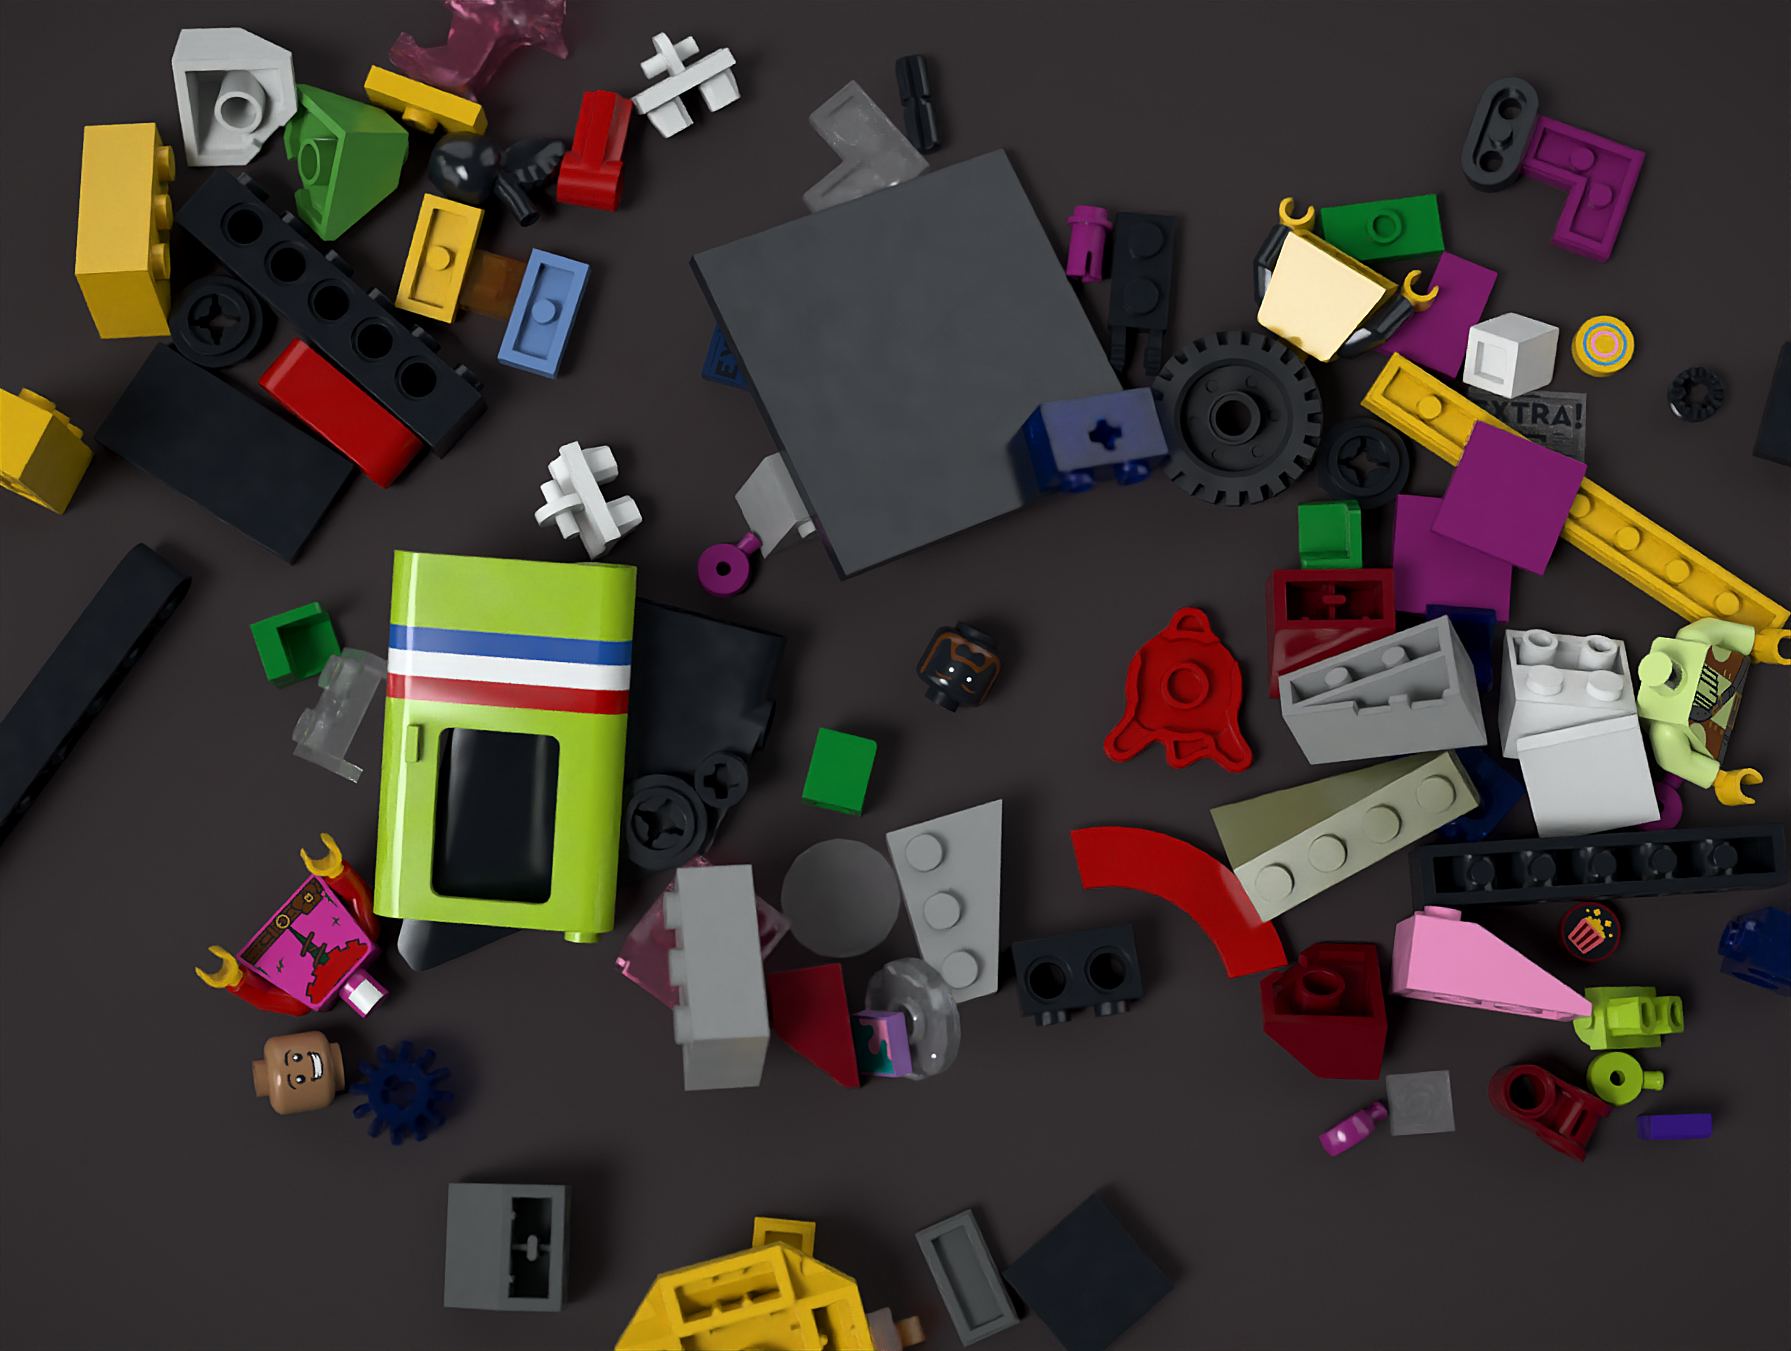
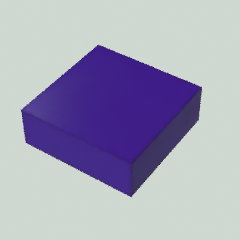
M1711 1113L1636 1116L1638 1138H1642V1141L1709 1138V1135H1713Z

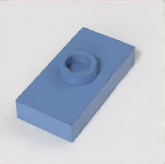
M533 248L497 357L500 364L556 380L591 273L588 264Z

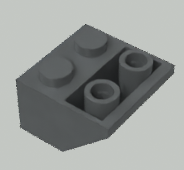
M449 1183L444 1307L501 1311L562 1312L568 1307L572 1185Z

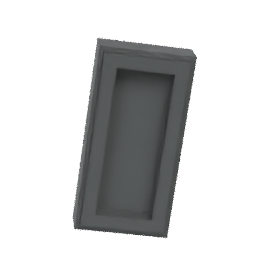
M971 1209L914 1233L964 1347L1020 1322Z

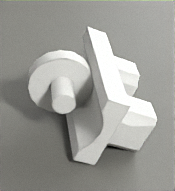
M662 32L652 38L658 54L640 65L648 79L665 70L671 76L632 97L630 100L633 101L637 113H646L662 136L668 138L693 123L678 96L679 94L697 85L711 112L740 98L735 78L729 68L736 62L727 47L723 50L719 49L684 68L682 61L699 52L694 39L690 36L673 46L665 33Z
M575 441L561 446L559 449L561 455L549 464L548 468L554 480L546 482L540 487L548 504L541 507L535 513V517L541 527L558 524L565 540L580 535L589 557L593 561L608 555L618 540L635 531L642 522V517L634 500L629 495L608 503L605 502L598 486L614 481L618 475L617 463L608 446H600L581 450L578 442Z

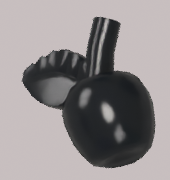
M452 132L444 135L435 144L428 162V178L435 188L448 200L475 208H485L498 197L511 210L522 227H528L537 222L540 218V213L526 192H530L535 188H541L547 184L548 180L553 179L556 170L561 167L562 159L566 152V144L558 139L535 137L518 141L504 151L497 141L488 136L472 132Z

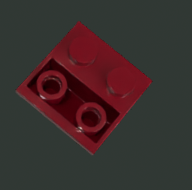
M1394 568L1272 571L1265 582L1268 699H1281L1279 676L1395 634Z

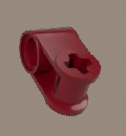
M1532 1064L1507 1065L1497 1070L1491 1077L1488 1086L1489 1100L1499 1114L1533 1133L1537 1139L1550 1148L1580 1163H1584L1588 1156L1584 1148L1600 1119H1608L1613 1111L1609 1105L1592 1094L1566 1083L1543 1068ZM1519 1075H1523L1530 1080L1534 1093L1532 1101L1527 1107L1522 1109L1512 1102L1509 1091L1512 1081Z

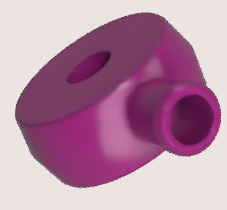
M747 532L737 545L719 543L706 549L699 557L696 566L697 580L702 589L717 598H731L745 590L752 576V565L749 557L762 546L759 539L751 532ZM721 566H728L731 569L730 573L726 576L719 575L717 571Z
M1667 771L1661 782L1652 781L1661 820L1632 825V827L1638 832L1674 830L1680 822L1683 811L1682 801L1677 793V789L1685 779Z
M1374 1102L1365 1110L1360 1109L1340 1120L1319 1135L1323 1149L1331 1157H1334L1352 1147L1376 1130L1375 1125L1387 1118V1110L1380 1102Z

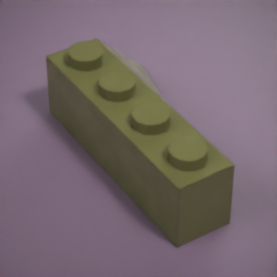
M1444 749L1412 754L1375 764L1372 767L1322 778L1319 781L1286 790L1281 789L1256 798L1211 808L1210 812L1232 869L1262 922L1265 923L1474 809L1479 805L1481 796L1454 749Z

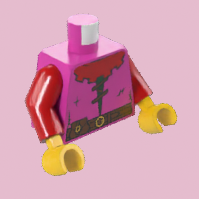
M322 833L320 836L330 849L329 854L321 860H314L308 856L304 848L301 849V856L312 875L235 956L242 964L238 965L232 955L222 947L214 945L208 949L220 958H223V966L219 972L206 974L198 967L195 970L196 974L209 986L215 988L226 987L228 992L261 1011L295 1017L304 1016L312 1010L325 1014L342 998L363 1019H366L389 995V992L366 971L383 952L376 942L380 936L382 926L379 915L373 913L374 895L372 889L351 864L342 859L341 852L333 837Z

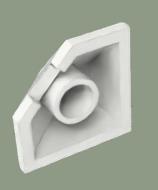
M242 28L181 30L171 61L188 166L247 165L261 150L262 144L280 125L283 127L298 110L299 105L292 52Z

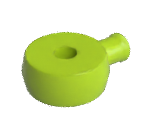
M1607 1050L1598 1054L1591 1061L1587 1069L1586 1082L1593 1096L1602 1100L1610 1107H1622L1633 1102L1642 1089L1662 1090L1664 1076L1663 1072L1658 1070L1642 1071L1637 1060L1624 1051ZM1612 1072H1616L1620 1077L1617 1085L1612 1084L1610 1080Z

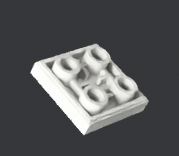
M1637 714L1515 739L1540 838L1581 836L1661 820Z

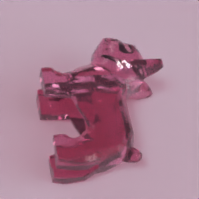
M441 0V4L454 14L447 46L421 48L418 46L415 38L403 31L388 54L390 61L395 65L394 67L406 78L477 103L475 95L482 92L503 60L517 48L526 46L540 47L551 55L565 60L569 52L564 44L561 30L567 11L566 1Z

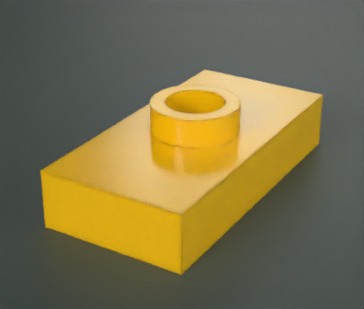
M373 65L364 84L372 105L401 115V120L406 125L423 133L434 134L437 128L447 133L472 132L484 135L488 125L482 105Z
M425 193L395 302L397 308L447 323L455 322L485 210Z

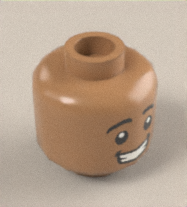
M313 1030L271 1037L264 1046V1059L252 1061L257 1097L269 1096L271 1106L279 1114L286 1115L325 1109L333 1103L335 1091H342L345 1088L339 1044L337 1042L329 1043L327 1037L319 1031Z

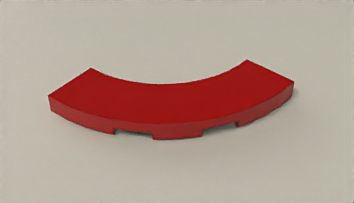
M1108 826L1091 827L1069 832L1083 891L1097 888L1131 889L1152 896H1158L1174 904L1187 913L1209 938L1223 963L1228 980L1289 965L1281 940L1272 921L1262 922L1238 878L1226 866L1204 851L1182 840L1141 828Z

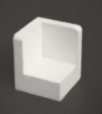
M1507 313L1470 326L1463 382L1510 399L1548 385L1553 375L1559 328L1515 313Z

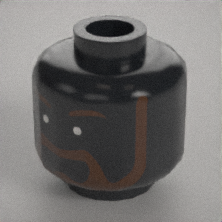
M961 620L957 622L955 627H939L916 668L920 680L929 685L924 696L956 713L960 704L969 707L983 705L1005 665L1003 656L997 651L1001 642Z

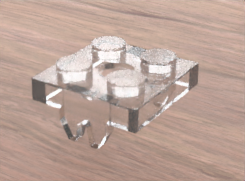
M344 647L340 656L332 654L325 664L318 681V686L324 688V691L315 709L306 708L294 729L292 740L297 742L298 745L293 755L357 783L363 769L343 760V757L380 680L382 679L387 682L389 662L368 651Z

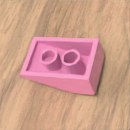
M1425 906L1424 911H1415L1414 916L1396 925L1388 995L1563 1022L1591 1016L1593 1005L1591 1002L1480 925L1460 921L1461 911Z

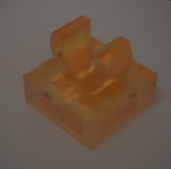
M474 248L458 297V307L509 323L528 264Z
M889 1307L864 1312L874 1351H903V1347L925 1340L918 1316L893 1322Z

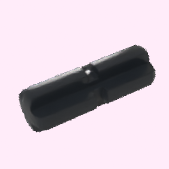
M923 55L901 57L896 60L895 72L901 104L907 107L903 109L910 152L913 155L935 153L940 150L941 139L935 106L930 103L933 95L926 59Z

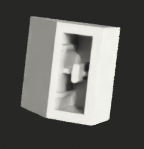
M1506 629L1503 642L1498 715L1503 757L1519 759L1515 740L1518 738L1637 714L1624 640L1609 639L1601 635L1582 637L1551 634L1539 629L1528 631Z

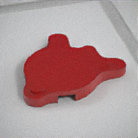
M1195 607L1179 609L1174 613L1169 625L1159 632L1157 636L1147 641L1135 653L1126 674L1124 685L1126 706L1123 718L1106 736L1103 743L1104 754L1115 763L1128 762L1151 743L1158 742L1165 747L1166 763L1174 770L1185 769L1202 759L1212 760L1223 770L1232 774L1242 773L1251 766L1254 758L1253 752L1242 736L1238 723L1239 709L1243 699V675L1238 661L1235 662L1230 652L1219 642L1220 639L1211 629L1208 616L1202 610Z

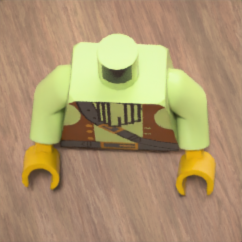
M1703 618L1681 628L1677 632L1675 639L1657 637L1653 641L1650 654L1639 665L1638 675L1642 682L1636 700L1639 725L1649 735L1653 753L1659 766L1702 788L1707 789L1711 785L1715 786L1716 796L1724 805L1738 806L1755 803V800L1742 794L1740 783L1747 785L1761 784L1763 782L1761 774L1751 768L1723 771L1719 769V766H1723L1751 665L1752 659L1747 655L1754 651L1756 657L1765 664L1791 665V659L1782 658L1778 653L1780 639H1791V630L1764 629L1757 634L1752 626L1714 618Z

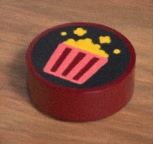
M1584 902L1569 908L1562 915L1557 926V939L1561 949L1568 957L1580 963H1594L1608 958L1617 949L1621 938V928L1616 915L1608 907L1596 902Z

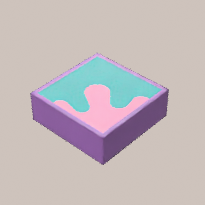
M863 1010L849 1015L858 1074L897 1078L913 1072L903 1012Z

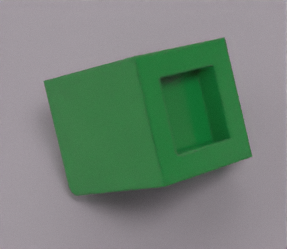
M1357 500L1297 502L1299 562L1301 569H1362L1361 509Z
M319 601L250 624L268 681L278 689L341 668L345 664L329 613Z
M820 727L802 794L803 804L861 818L866 799V790L877 750L876 742Z

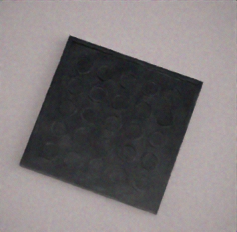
M1003 148L694 254L689 262L841 582L1149 462L1154 456L1151 449L1152 446Z

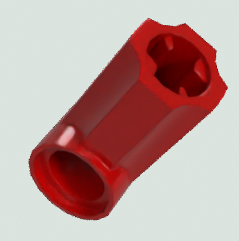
M604 90L584 92L572 150L565 152L560 168L557 185L558 202L611 213L617 212L625 178L623 156L634 111L632 100H628L618 93Z

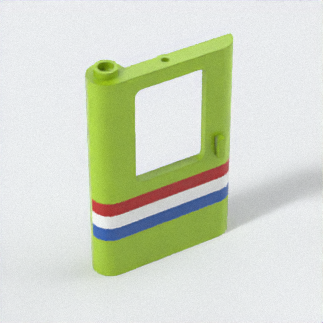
M395 549L373 913L380 916L402 919L565 931V940L578 943L600 942L601 933L614 930L637 576L636 566L593 562L570 564L423 553ZM417 725H421L419 760H418V747H419V730H420V726H417ZM446 728L554 736L560 743L551 896L547 902L531 903L443 896L433 889L432 874L441 734Z

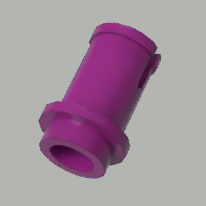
M1094 206L1074 207L1073 216L1067 218V226L1072 228L1067 270H1065L1069 280L1077 281L1078 276H1082L1081 282L1098 283L1102 281L1101 270L1106 232L1112 231L1113 223L1108 221V210Z

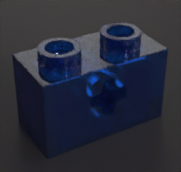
M1150 387L1039 404L1022 425L1040 492L1061 489L1063 495H1076L1095 488L1098 482L1116 480L1119 486L1134 485L1149 479L1152 476L1151 471L1169 454Z

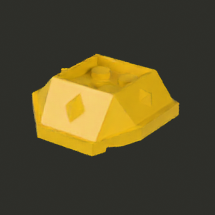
M777 1241L659 1274L615 1345V1351H874L856 1280L782 1241Z

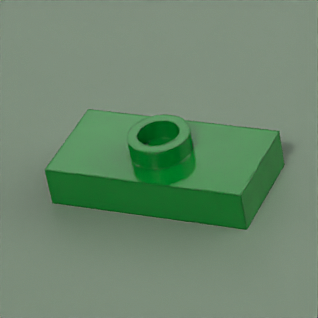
M1436 194L1321 208L1317 215L1321 239L1365 266L1438 257L1444 251Z

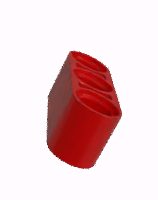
M297 337L294 338L257 380V383L278 403L343 457L355 464L361 472L384 490L390 487L425 446L406 426Z

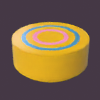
M1597 316L1589 319L1576 332L1572 341V356L1575 363L1583 372L1594 377H1609L1618 373L1629 362L1634 351V339L1630 329L1622 321L1611 316Z

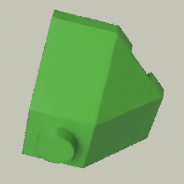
M296 84L299 106L297 112L286 123L284 142L288 160H298V169L304 189H298L294 193L298 216L324 241H334L398 187L401 168L406 163L409 154V133L383 109L306 84Z

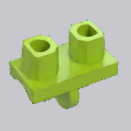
M1655 987L1585 988L1584 998L1593 1004L1591 1016L1573 1020L1575 1032L1583 1042L1590 1045L1591 1050L1661 1047L1660 1034L1682 1033L1684 1031L1680 996L1656 997Z

